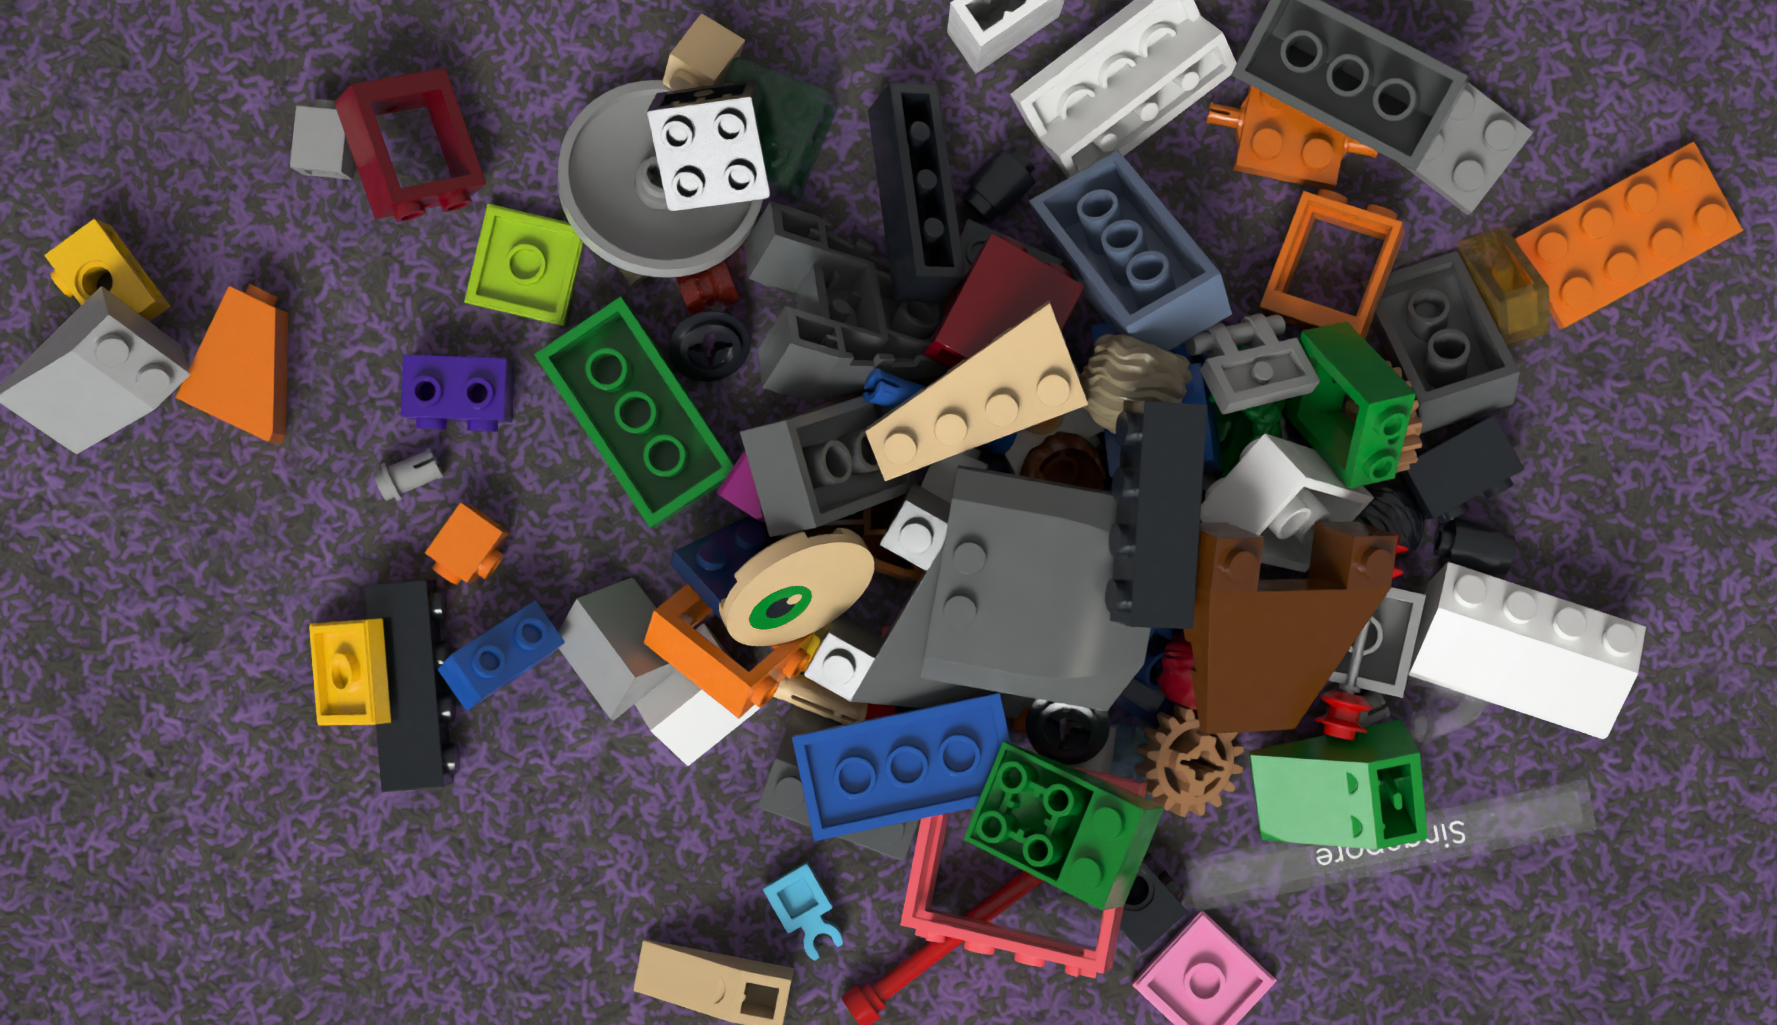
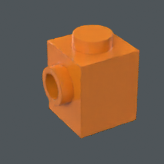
M460 502L425 554L436 561L432 569L453 584L458 585L461 579L466 583L476 582L480 576L487 580L503 560L504 555L498 550L511 532L470 503Z

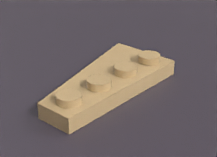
M1048 300L1038 307L1031 315L1014 327L1008 328L995 337L991 343L974 355L962 360L949 369L945 375L925 389L922 388L866 427V436L885 481L1088 405L1086 395L1050 301Z

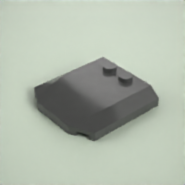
M958 465L921 678L1108 711L1144 665L1151 628L1129 627L1110 621V612L1106 607L1105 591L1108 581L1113 577L1114 557L1109 550V532L1112 525L1116 523L1117 501L1114 499L1113 492Z

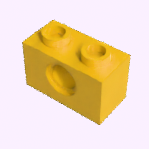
M95 218L44 255L55 269L50 273L54 283L66 296L70 298L75 296L80 305L97 291L99 278L103 274L110 272L113 285L109 292L149 322L171 307L113 227Z

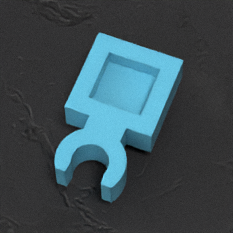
M808 861L763 887L762 890L787 933L789 934L802 927L805 932L804 949L812 960L815 961L820 958V952L814 944V938L818 934L826 933L830 935L837 947L843 944V935L840 928L835 923L825 920L822 914L833 908V904Z

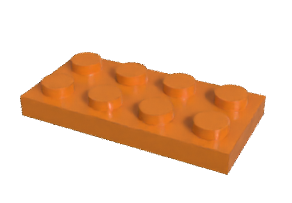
M1692 142L1511 240L1558 328L1563 329L1742 232L1743 229L1695 142Z

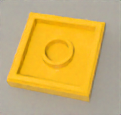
M383 618L310 624L318 725H377L391 723Z

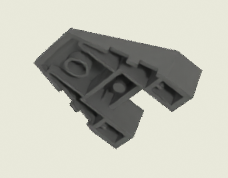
M769 202L744 244L748 279L757 281L767 287H777L795 293L797 309L788 306L784 307L758 349L762 388L782 395L815 401L866 390L864 389L866 379L876 368L907 381L947 373L948 368L924 355L944 317V299L942 301L894 300L889 264L871 255L874 246L861 239H858L855 245H852L828 232L832 223L821 217L780 203Z
M915 483L911 485L890 521L880 545L924 570L923 574L885 638L842 614L830 624L816 648L804 676L851 702L924 708L996 692L921 678L951 507L949 502ZM1000 692L1005 717L1018 718L1030 697Z

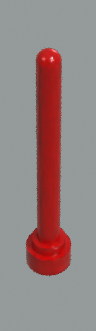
M1023 870L964 916L990 922L1042 883L1043 880ZM946 936L943 943L930 941L873 985L870 982H867L862 987L856 984L841 995V999L859 1025H872L881 1018L879 1012L887 1007L885 1004L886 1000L954 950L964 940Z

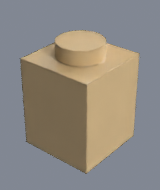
M701 13L670 53L662 84L674 91L727 83L738 66L745 39Z

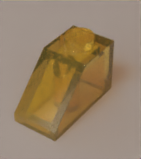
M1505 227L1457 242L1459 254L1507 347L1550 333L1549 286Z

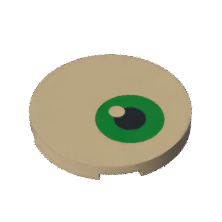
M836 528L833 534L818 535L810 538L803 531L793 534L766 547L740 567L734 575L737 583L731 589L727 598L721 599V602H719L720 616L732 638L742 644L771 646L804 637L838 618L860 598L868 587L874 573L873 556L863 539L857 533L848 529Z

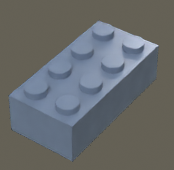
M1119 150L1029 200L1043 241L1054 256L1063 259L1061 265L1073 275V279L1084 285L1083 294L1115 335L1126 334L1145 343H1154L1169 351L1232 315L1220 271Z

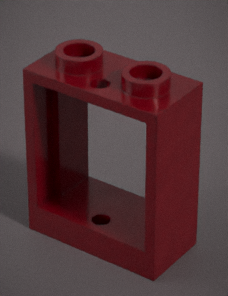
M446 68L354 83L334 102L375 220L395 216L397 222L409 221L424 215L426 209L441 206L443 212L459 210L472 203L471 196L486 185ZM427 107L452 178L401 188L375 116Z

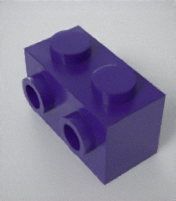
M403 354L401 417L416 419V429L447 430V421H467V431L498 432V423H512L515 362L507 358Z

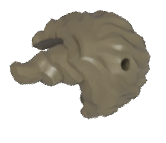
M1105 334L1095 340L1094 355L1089 358L1088 364L1083 367V373L1079 376V380L1088 401V405L1082 408L1090 413L1091 418L1099 426L1116 434V421L1120 412L1123 411L1124 400L1182 403V399L1187 392L1186 385L1193 379L1191 371L1188 369L1190 363L1185 356L1167 351L1154 343L1142 342L1126 334Z

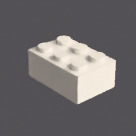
M1264 434L1261 438L1252 441L1244 448L1240 455V462L1226 477L1219 479L1210 486L1205 494V501L1201 504L1200 519L1203 523H1229L1262 536L1264 541L1261 563L1306 572L1310 566L1315 522H1352L1374 497L1363 486L1349 489L1314 449Z

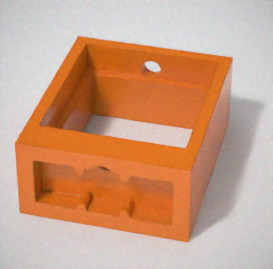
M1319 189L1317 195L1303 191L1260 304V309L1264 316L1281 315L1286 324L1304 330L1348 322L1365 339L1405 235L1403 222L1396 220L1397 213L1371 204L1368 205L1366 210L1347 205L1348 199L1345 196L1330 190ZM1315 219L1384 240L1356 316L1287 294Z
M687 583L654 610L643 643L738 719L754 705L762 708L774 696L779 683L786 676L793 680L805 668L811 657L806 651L814 632L793 641L771 645L775 650L748 672L693 628L710 614L712 610Z

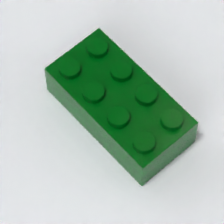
M619 297L534 354L649 528L657 529L721 486L734 467L735 462L630 305L622 297Z

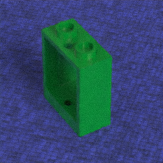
M1348 322L1302 331L1300 344L1320 382L1312 393L1288 398L1285 416L1349 489L1394 479L1416 393ZM1345 392L1359 406L1355 426L1341 412Z

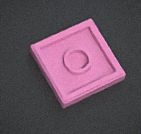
M1200 908L1138 974L1131 984L1174 1025H1236L1277 980Z

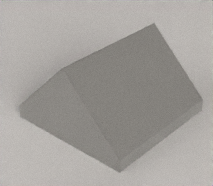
M633 577L577 598L558 632L565 642L559 650L608 717L613 721L677 670L643 643L653 612L657 607Z

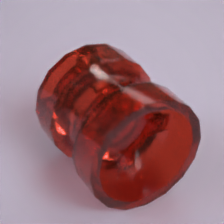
M726 260L707 270L676 277L691 315L703 312L706 305L709 308L715 306L714 302L716 301L726 307L741 302L735 284L732 282V276Z

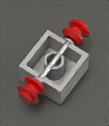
M1397 535L1395 559L1397 553L1409 551V548L1399 545L1401 535ZM1395 562L1392 579L1404 573L1402 569L1395 565ZM1391 587L1328 679V681L1340 683L1339 689L1344 691L1331 690L1320 695V698L1329 704L1327 715L1315 718V721L1325 724L1324 734L1354 740L1356 731L1367 733L1368 730L1358 723L1361 712L1372 710L1373 707L1365 697L1354 694V692L1360 693L1361 688L1403 698L1426 595Z

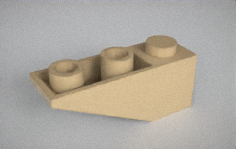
M644 939L633 991L743 1025H783L794 968Z

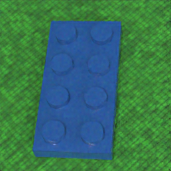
M1000 692L793 735L792 741L814 841L975 808L1003 741L1010 743Z

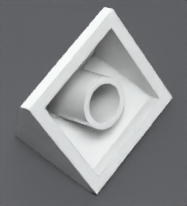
M705 623L696 629V631L732 658ZM678 670L635 703L650 731L687 766L760 709L754 705L738 719Z

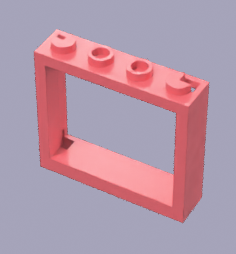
M1068 765L1119 785L1145 798L1147 782ZM949 813L921 819L900 925L916 929L915 935L926 938V941L943 943L946 936L964 940V948L976 953L993 955L995 948L1015 952L1014 960L1026 965L1044 967L1046 960L1065 964V973L1076 977L1082 975L1096 978L1097 972L1104 974L1112 968L1124 906L1103 910L1096 947L931 909Z

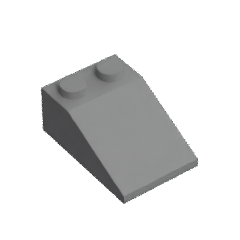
M101 286L0 385V403L75 454H78L155 410L191 373L182 345Z

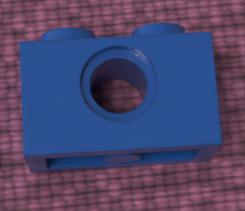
M535 600L451 654L437 670L465 710L469 711L550 657L565 642Z

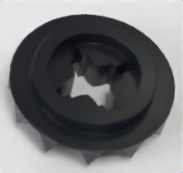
M706 305L703 312L694 315L686 312L684 320L678 326H672L671 338L667 346L671 362L681 374L693 380L708 382L726 378L735 373L744 364L750 351V337L743 319L739 320L734 317L728 308L722 312L713 311ZM708 331L714 334L716 340L713 343V349L710 350L711 357H707L706 351L703 350L701 344L704 341V335Z
M1036 699L1031 708L1028 709L1026 733L1030 744L1039 755L1062 764L1077 765L1089 761L1103 749L1108 740L1110 719L1107 711ZM1073 708L1075 709L1076 723L1083 727H1072L1069 734H1065L1064 740H1060V723L1053 719H1064L1067 712H1070Z

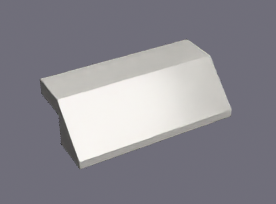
M1134 0L1010 95L1027 126L1066 177L1070 178L1117 150L1125 156L1228 78L1237 63L1223 32L1200 15L1194 0Z

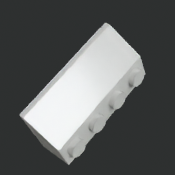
M1450 562L1428 582L1424 594L1426 599L1408 673L1409 676L1601 739L1608 737L1638 675L1646 630L1645 626Z

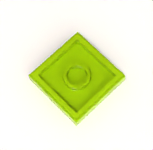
M487 204L464 303L565 327L585 243L575 233L569 222Z

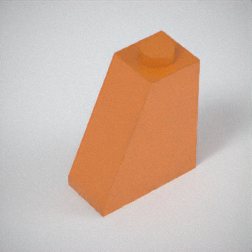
M252 284L248 285L246 292L228 286L189 368L191 375L181 384L175 398L267 442L282 444L286 436L288 312L274 306L278 299L277 296Z

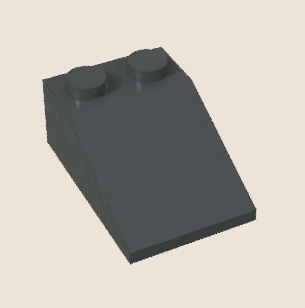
M1458 250L1390 272L1373 317V323L1385 360L1391 362L1392 368L1400 367L1402 369V379L1410 381L1411 389L1416 393L1414 400H1418L1419 403L1416 413L1422 420L1423 426L1420 434L1514 404L1520 371ZM1370 279L1361 281L1364 293Z
M863 395L740 432L770 537L822 526L904 495L909 491L913 483L918 485L915 471L885 481L866 436V427L892 409L864 400Z

